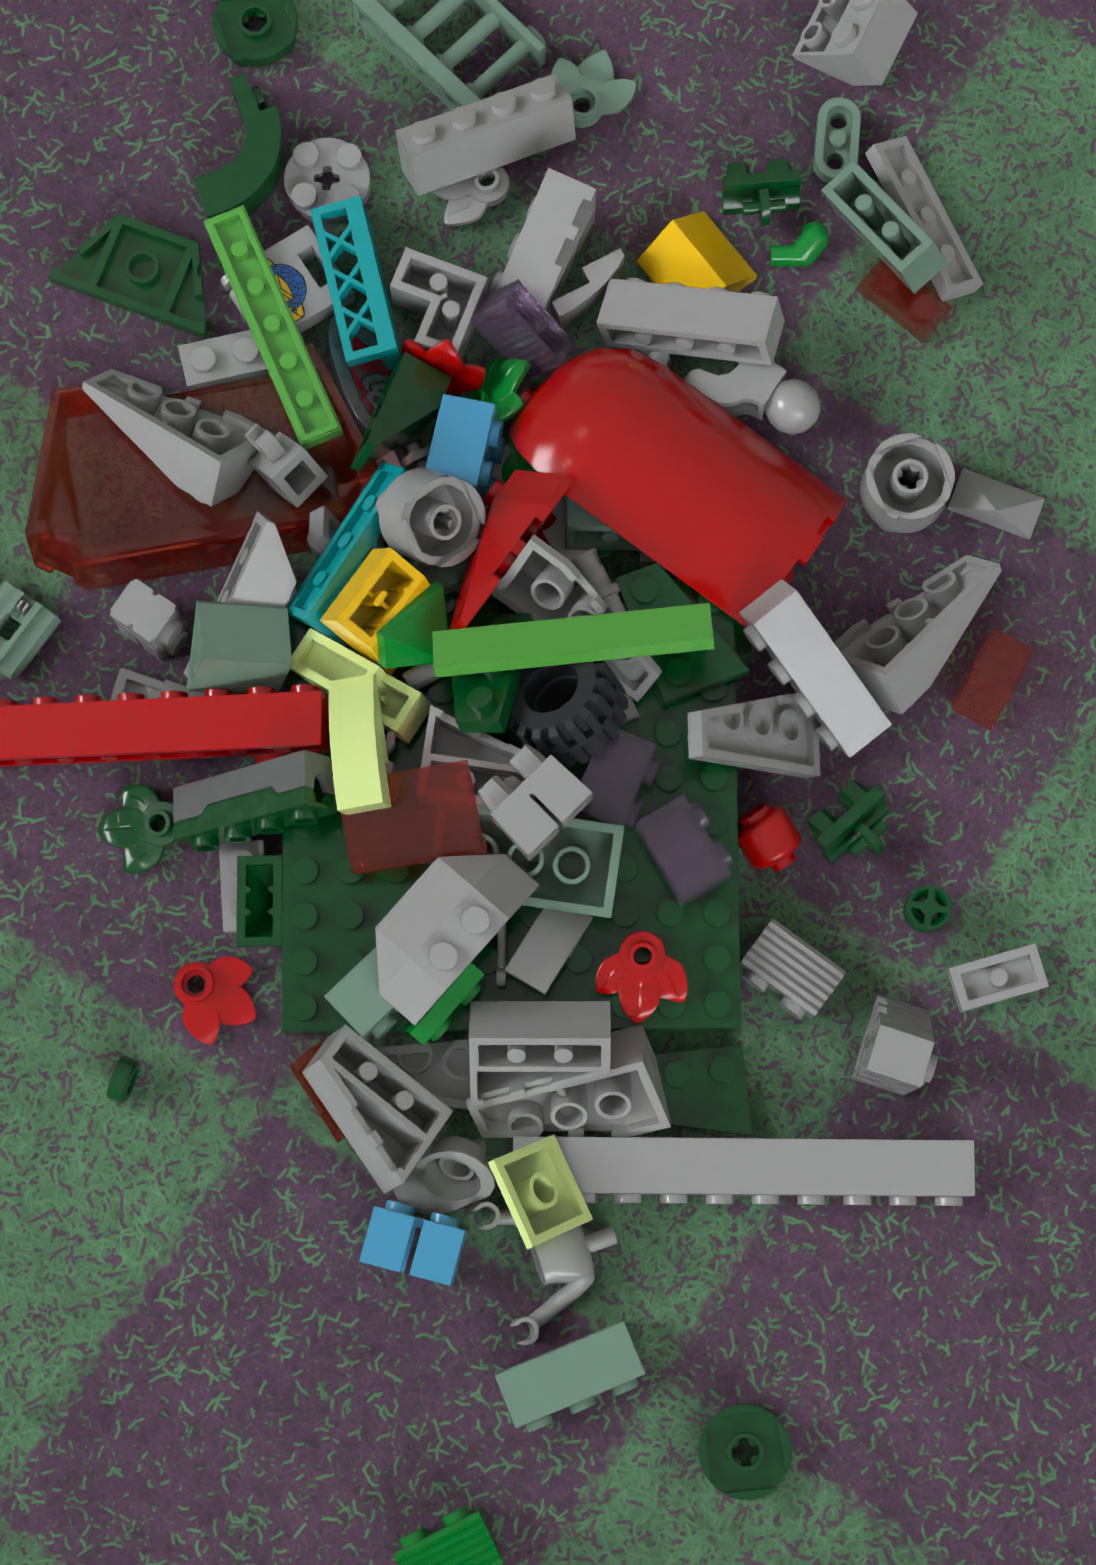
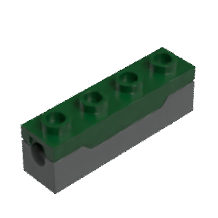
M302 750L173 788V823H175V826H173V840L191 844L194 851L213 852L219 850V845L223 843H247L252 840L253 835L260 833L267 835L280 834L285 831L286 826L293 824L306 826L318 823L319 817L337 813L331 758Z

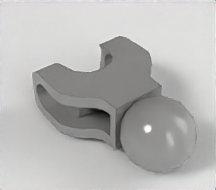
M774 361L772 366L737 362L738 366L732 372L719 376L698 368L690 371L684 378V380L734 417L751 415L762 421L765 415H767L770 423L779 432L790 435L803 433L817 421L821 411L820 400L816 391L805 381L798 379L786 380L787 370L781 368Z

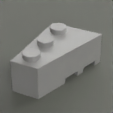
M548 168L537 196L534 197L528 209L521 233L515 235L507 255L509 260L504 272L499 270L491 284L489 294L493 296L494 312L541 332L551 311V302L557 299L595 222L596 188Z
M471 1001L469 1021L471 1108L485 1105V1098L509 1092L512 1098L526 1095V1089L533 1086L552 1082L555 1088L610 1074V1001Z

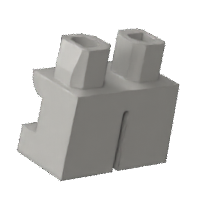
M526 744L510 760V765L525 780L512 791L495 775L478 792L487 808L491 811L492 821L517 846V849L530 862L559 833V826L563 829L593 800V792L552 755L546 759L541 753ZM532 798H534L549 813V815Z

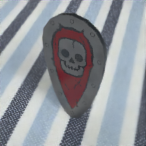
M334 316L328 323L326 335L329 360L341 396L352 418L365 432L385 383L393 370L388 371L383 358L348 367L336 317ZM346 318V320H347V325H348V328H349V326L351 325L352 321ZM360 327L351 341L354 351L378 345L377 340L362 327ZM430 422L425 427L422 433L415 436L414 438L407 441L401 446L411 445L416 441L420 440L426 432V430L428 429Z

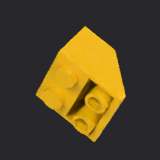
M392 548L372 549L319 621L364 658L380 666L386 674L391 676L397 667L385 668L379 664L377 632L425 591L430 584L422 573Z

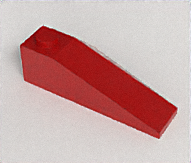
M515 470L505 484L497 479L482 500L488 505L485 511L484 525L480 524L476 537L480 541L476 549L469 556L449 630L467 628L528 541L543 526L574 479L565 474Z

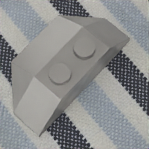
M257 511L217 602L287 608L297 593L296 588H294L297 582L275 523L266 514ZM189 662L184 670V674L187 678L189 671Z
M505 854L438 857L375 927L380 995L415 1026L537 889L539 884Z

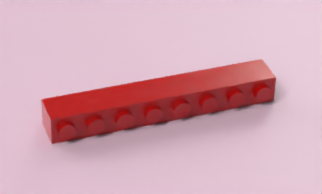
M300 684L292 686L291 692L275 693V689L272 687L257 686L248 688V694L231 695V690L207 689L204 692V696L188 697V693L184 691L161 692V698L145 699V695L140 693L118 694V700L102 701V697L97 695H78L75 697V702L60 703V699L54 697L33 698V704L18 705L16 700L0 699V767L288 755L302 750L317 754L331 753L329 696L319 691V687L316 685Z

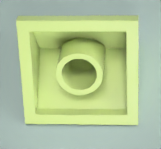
M555 1135L488 1162L527 1250L593 1220Z

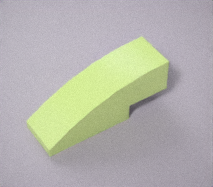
M311 628L292 654L290 670L312 685L318 686L321 691L328 695L329 681L371 673L376 674L384 730L387 732L393 731L396 737L408 744L429 713L430 705L432 704L421 692L386 674L380 666Z
M371 673L329 681V732L337 811L345 815L389 808L391 807L385 766L389 764L376 674Z

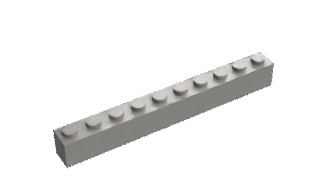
M513 1136V1151L547 1137ZM556 1137L586 1203H595L596 1194H614V1203H641V1194L660 1195L661 1204H687V1195H706V1204H733V1195H751L752 1204L763 1205L779 1204V1196H797V1205H825V1196H843V1205H871V1196H887L891 1206H917V1197H935V1206H963V1197L975 1196L974 1140Z

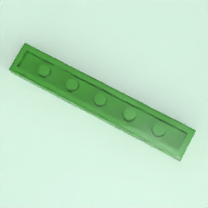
M244 205L204 220L205 228L299 444L307 450L343 435L339 420Z
M710 603L432 631L433 668L436 678L715 649Z

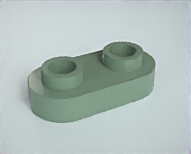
M836 97L827 100L821 106L817 117L813 168L817 177L827 184L853 160L856 163L858 162L861 114L856 104L846 98ZM834 119H839L844 122L845 127L836 129L832 127L830 122ZM835 159L840 161L842 167L840 169H831L827 162Z

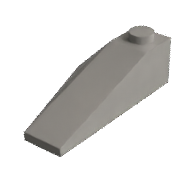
M536 535L531 537L491 594L516 613H531L534 621L614 613L574 564ZM650 656L604 660L623 685L626 694L637 702L662 672Z
M966 555L925 580L922 585L924 592L903 602L896 598L886 605L890 613L870 625L865 619H862L851 626L834 642L879 707L902 715L931 687L1002 570L999 563Z
M642 1025L611 1032L610 1074L555 1088L552 1082L533 1086L526 1089V1095L512 1098L509 1092L485 1098V1105L471 1108V1097L467 1099L466 1103L482 1138L538 1137L542 1131H568V1137H584V1131H611V1137H632L671 1127L657 1060Z

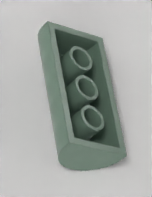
M440 799L431 864L438 857L505 854L539 884L537 889L522 905L606 918L612 917L624 825L573 818L563 829L559 826V833L529 862L511 839L492 821L491 811L487 806Z

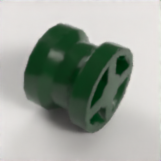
M923 885L917 888L906 899L903 906V916L907 925L920 933H932L940 929L949 920L952 913V901L949 895L942 888L935 885Z

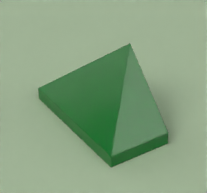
M435 581L377 632L378 656L381 666L395 668L433 664L432 631L448 630L442 583Z

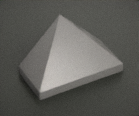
M963 468L947 509L1030 540L1045 498Z

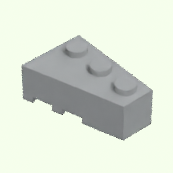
M430 705L416 795L419 803L439 806L440 799L486 806L478 791L492 777L497 775L512 791L525 780L510 765V760L521 749L511 744H506L486 733H461L455 718ZM532 798L549 815V813L534 798Z
M877 993L851 1079L902 1096L921 1088L925 1082L930 1083L936 1069L938 1056L931 1054L935 1041L929 1010Z
M346 1024L325 1040L302 1072L384 1194L405 1182L453 1112V1110Z

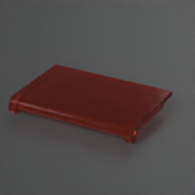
M467 760L387 773L391 807L351 815L341 813L350 867L354 875L432 863L438 857L482 855L487 852V844L481 832L474 786Z

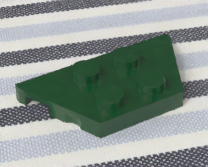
M118 213L102 226V230L98 235L89 237L77 248L78 253L61 268L55 266L48 275L50 282L197 337L205 339L207 336L201 251L199 243Z

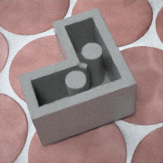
M406 247L390 284L392 304L424 316L414 340L428 351L442 340L449 339L462 360L488 298V277Z

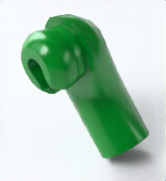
M815 221L806 224L803 228L804 232L793 245H771L770 266L811 265L827 247L829 236L824 225Z

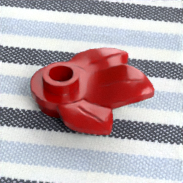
M406 339L402 346V356L406 352L452 377L445 395L460 397L464 392L478 390L484 383L485 368L473 364H463L457 350L449 339L442 340L428 351L410 339Z
M641 930L629 934L622 941L619 952L605 958L600 963L596 972V992L602 994L618 992L623 1011L634 1023H641L646 1020L658 1006L660 997L674 1002H684L688 992L686 973L682 964L674 958L667 956L661 939L649 931ZM640 947L648 948L651 951V957L646 962H638L634 958V952Z
M227 956L221 957L209 965L202 962H191L180 968L175 976L174 991L178 999L184 1003L183 1023L187 1030L202 1043L213 1045L218 1036L221 1023L225 1025H244L256 1019L254 1002L241 987L250 978L253 968L243 960ZM194 977H202L205 980V988L200 993H192L189 989V982Z

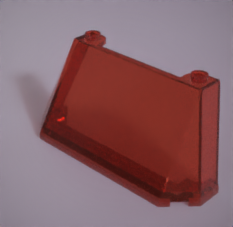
M313 343L306 344L305 346L342 427L343 435L306 450L328 477L298 508L273 491L255 469L237 494L212 507L198 502L192 495L178 488L82 390L83 384L56 388L52 390L29 516L25 528V537L36 568L50 574L54 569L74 577V584L88 590L126 584L135 579L143 581L232 565L235 563L257 511L266 514L275 523L286 555L310 551L311 549L307 541L310 512L325 506L342 524L379 465L375 461L360 471L350 468L363 436ZM271 377L164 395L172 399L185 400L188 396L201 401L200 409L223 416L225 410L237 413L253 423L259 424L262 428L274 434V436L280 431L299 444Z

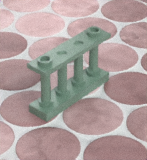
M352 0L354 18L451 111L457 107L466 106L484 99V96L524 58L527 57L539 69L546 63V43L542 35L531 25L525 27L498 0H467L483 17L443 55L437 53L435 56L424 46V39L466 0H440L413 26L407 25L406 27L395 18L394 13L405 0ZM497 28L513 46L473 83L467 82L464 84L454 75V67Z

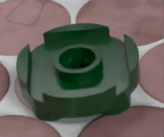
M222 0L218 4L216 11L214 8L212 15V28L216 42L221 51L231 58L232 62L237 66H267L279 61L295 48L299 24L296 8L292 0ZM257 15L259 21L267 20V23L259 31L247 30L244 26L250 24L249 17Z
M734 1404L721 1409L707 1420L699 1437L698 1459L703 1474L717 1490L734 1499L753 1500L768 1495L782 1481L791 1465L792 1446L787 1430L772 1413L753 1404ZM747 1438L749 1445L757 1446L758 1454L750 1456V1464L741 1465L740 1458L732 1457L731 1454L732 1448L738 1447L739 1439Z

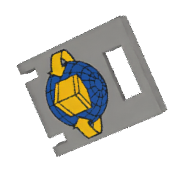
M309 225L264 251L300 334L334 314L328 283L320 288L305 267V264L312 261L315 255L324 269L317 237ZM334 263V269H336L337 271H339V269L337 268V266H336L335 263ZM225 274L221 278V284L226 291H230L231 300L245 319ZM337 280L340 289L343 283ZM352 289L342 302L343 307L356 301Z

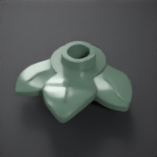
M601 50L587 57L578 67L564 58H558L551 75H556L572 98L574 124L578 128L594 125L602 115L620 113L632 101L636 90L635 81L614 79L613 65L606 50ZM578 103H585L590 109L585 113H580L574 107Z

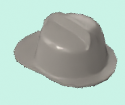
M446 1136L438 1140L428 1154L420 1158L405 1182L394 1188V1193L399 1202L415 1207V1212L431 1215L432 1212L439 1214L449 1213L490 1196L495 1188V1179L488 1165L486 1142L482 1138L470 1140L460 1136Z

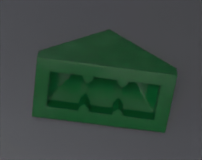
M283 855L237 856L236 947H282Z

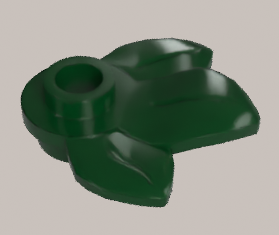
M133 784L125 786L121 790L124 808L114 810L106 815L98 829L99 835L107 843L119 848H125L123 867L124 872L129 874L142 873L158 865L163 857L165 847L176 842L173 840V826H175V823H173V804L161 801L154 789L149 786ZM160 816H164L166 820V825L162 831L156 829V821Z

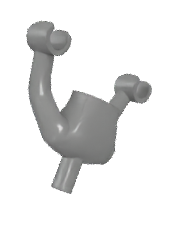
M482 1202L475 1205L471 1210L476 1211L486 1208L491 1213L490 1223L478 1227L477 1229L489 1230L496 1225H516L509 1208L498 1209L491 1202ZM578 1226L530 1249L536 1271L544 1286L552 1283L567 1284L555 1292L528 1317L516 1318L511 1322L510 1326H516L523 1322L530 1328L529 1337L523 1341L516 1342V1344L530 1345L535 1342L539 1335V1328L578 1299L591 1286L595 1279L591 1253L617 1244V1238L611 1226L585 1235L581 1226Z

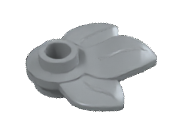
M498 167L432 191L433 194L440 198L449 200L444 214L445 225L461 226L479 220L487 206H495L505 199L510 189V179L506 170L503 167ZM487 179H495L494 183L490 186L481 185Z

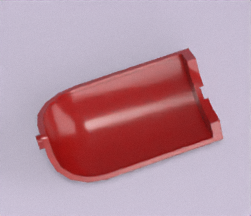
M597 348L567 359L535 392L529 388L524 390L520 397L524 401L525 407L518 412L510 424V438L519 453L537 472L565 474L574 479L565 493L566 496L744 627H748L739 612L782 579L788 584L795 576L790 572L796 562L803 566L808 562L824 539L822 536L835 522L847 502L846 498L701 393L667 366L632 349Z

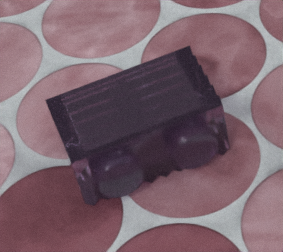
M519 279L514 283L511 282L509 285L506 284L503 288L500 287L497 291L494 290L491 294L488 293L470 319L471 325L476 326L477 332L483 338L488 339V344H493L494 351H499L500 357H504L505 361L520 358L531 363L532 366L522 380L523 382L561 367L575 345V342Z

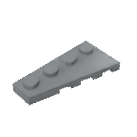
M796 693L687 713L689 759L800 778L820 776L819 736L815 732L818 728V721L813 715L806 718L791 699Z
M469 1039L425 1043L424 1046L422 1044L376 1048L446 1106L469 1111L466 1106L467 1099L471 1097Z

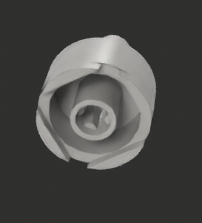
M913 433L899 434L882 442L870 457L861 479L860 497L867 514L884 531L912 533L922 530L931 525L943 511L952 493L955 471L950 456L936 442L934 444L929 440L921 438V435ZM904 478L906 484L914 483V488L908 489L906 485H901L899 483L900 479Z
M429 468L412 469L398 476L389 485L387 490L379 495L376 501L380 529L385 541L395 552L427 565L451 567L468 558L480 541L476 537L480 524L484 525L485 522L483 501L472 485L457 477Z

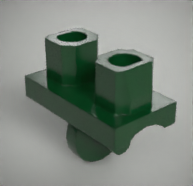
M787 158L772 159L766 164V172L751 173L750 165L745 162L729 163L726 176H723L722 179L723 215L740 213L742 215L758 214L760 226H769L770 213L786 212L788 209H800V186L802 185L800 169L793 170Z
M852 780L841 790L838 796L840 803L848 810L837 820L824 808L808 820L809 829L819 844L822 856L831 865L847 851L856 858L865 849H868L876 856L884 850V846L878 837L888 829V826L882 820L890 813V809L884 801L886 795L876 785L869 790L859 782Z

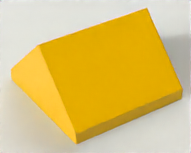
M704 211L672 220L636 261V264L652 283L658 284L677 282L687 287L704 289L721 287L731 292H739L757 278V274Z

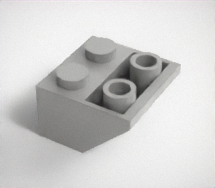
M819 0L792 56L796 60L852 86H882L918 13L906 0Z

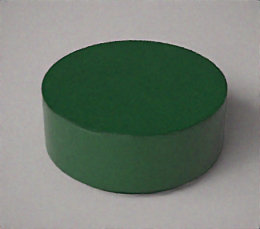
M125 1055L120 1057L108 1085V1099L124 1103L129 1099L139 1074V1060Z

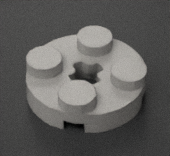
M319 138L298 144L284 172V185L288 200L297 211L302 213L304 218L313 222L310 209L356 196H361L365 204L370 194L371 179L369 168L360 149L356 145L340 139ZM325 172H331L333 177L340 180L339 183H332L331 190H323L322 184L316 182L317 177H322ZM345 214L324 220L323 223L324 225L338 224L346 221L348 217Z

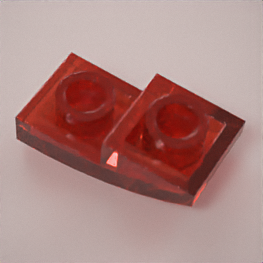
M994 627L973 661L971 673L952 702V710L991 731L1020 680L1034 649Z

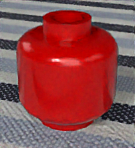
M765 802L750 809L738 819V824L740 825L738 827V845L751 866L756 869L771 867L773 872H777L796 860L793 852L799 847L801 836L783 807H770Z

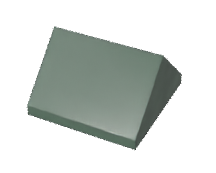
M197 600L187 690L205 692L207 689L231 690V694H248V688L264 686L272 687L275 689V693H279L292 666L288 609L280 606Z

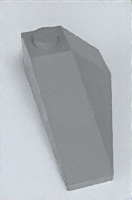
M114 369L83 381L82 390L178 488L192 495L198 502L212 507L237 494L253 472L254 468L249 462L259 451L244 436L255 425V423L228 410H225L223 416L200 409L201 401L189 396L185 400L172 399L162 395L160 386Z

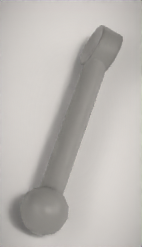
M506 924L497 933V987H506Z

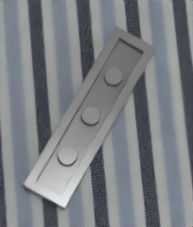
M907 136L873 144L865 154L885 193L934 241L947 262V265L931 279L942 302L976 292L983 285V282Z

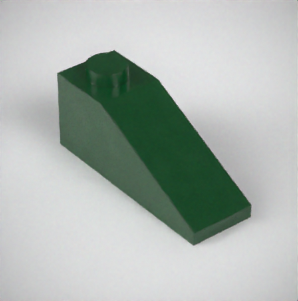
M405 352L385 383L350 468L356 471L362 470L422 433L432 418L437 420L442 396L446 393L452 377Z

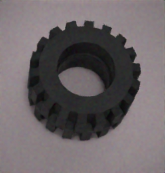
M604 660L525 668L521 672L507 726L524 746L526 744L546 759L552 755L565 768L573 767L575 761H580L581 764L591 761L590 756L594 753L602 754L607 749L605 745L610 740L615 741L620 733L617 728L618 726L625 725L627 715L624 713V710L628 708V699L624 695L626 691Z

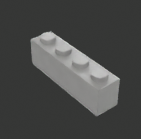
M555 74L538 78L533 82L505 92L496 93L491 97L466 106L457 107L452 111L424 121L415 122L410 126L395 131L402 172L417 196L576 139L572 98Z
M610 278L597 319V326L605 345L609 347L772 366L785 319L778 297L771 296L765 292L756 291L749 294L731 292L721 287L704 289L687 287L677 282L658 284L645 282L638 278H628L626 280Z
M779 580L739 612L748 625L743 630V633L759 652L764 648L773 660L767 666L782 685L789 682L797 692L791 699L806 718L813 715L818 721L820 727L815 732L829 750L832 751L838 747L850 758L892 725L798 591L784 580Z

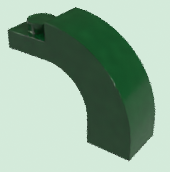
M245 73L229 78L234 99L246 128L243 147L239 154L226 166L193 178L207 219L241 205H244L248 216L251 215L270 196L282 172L285 142L276 105L270 108L266 107L259 86L251 88Z

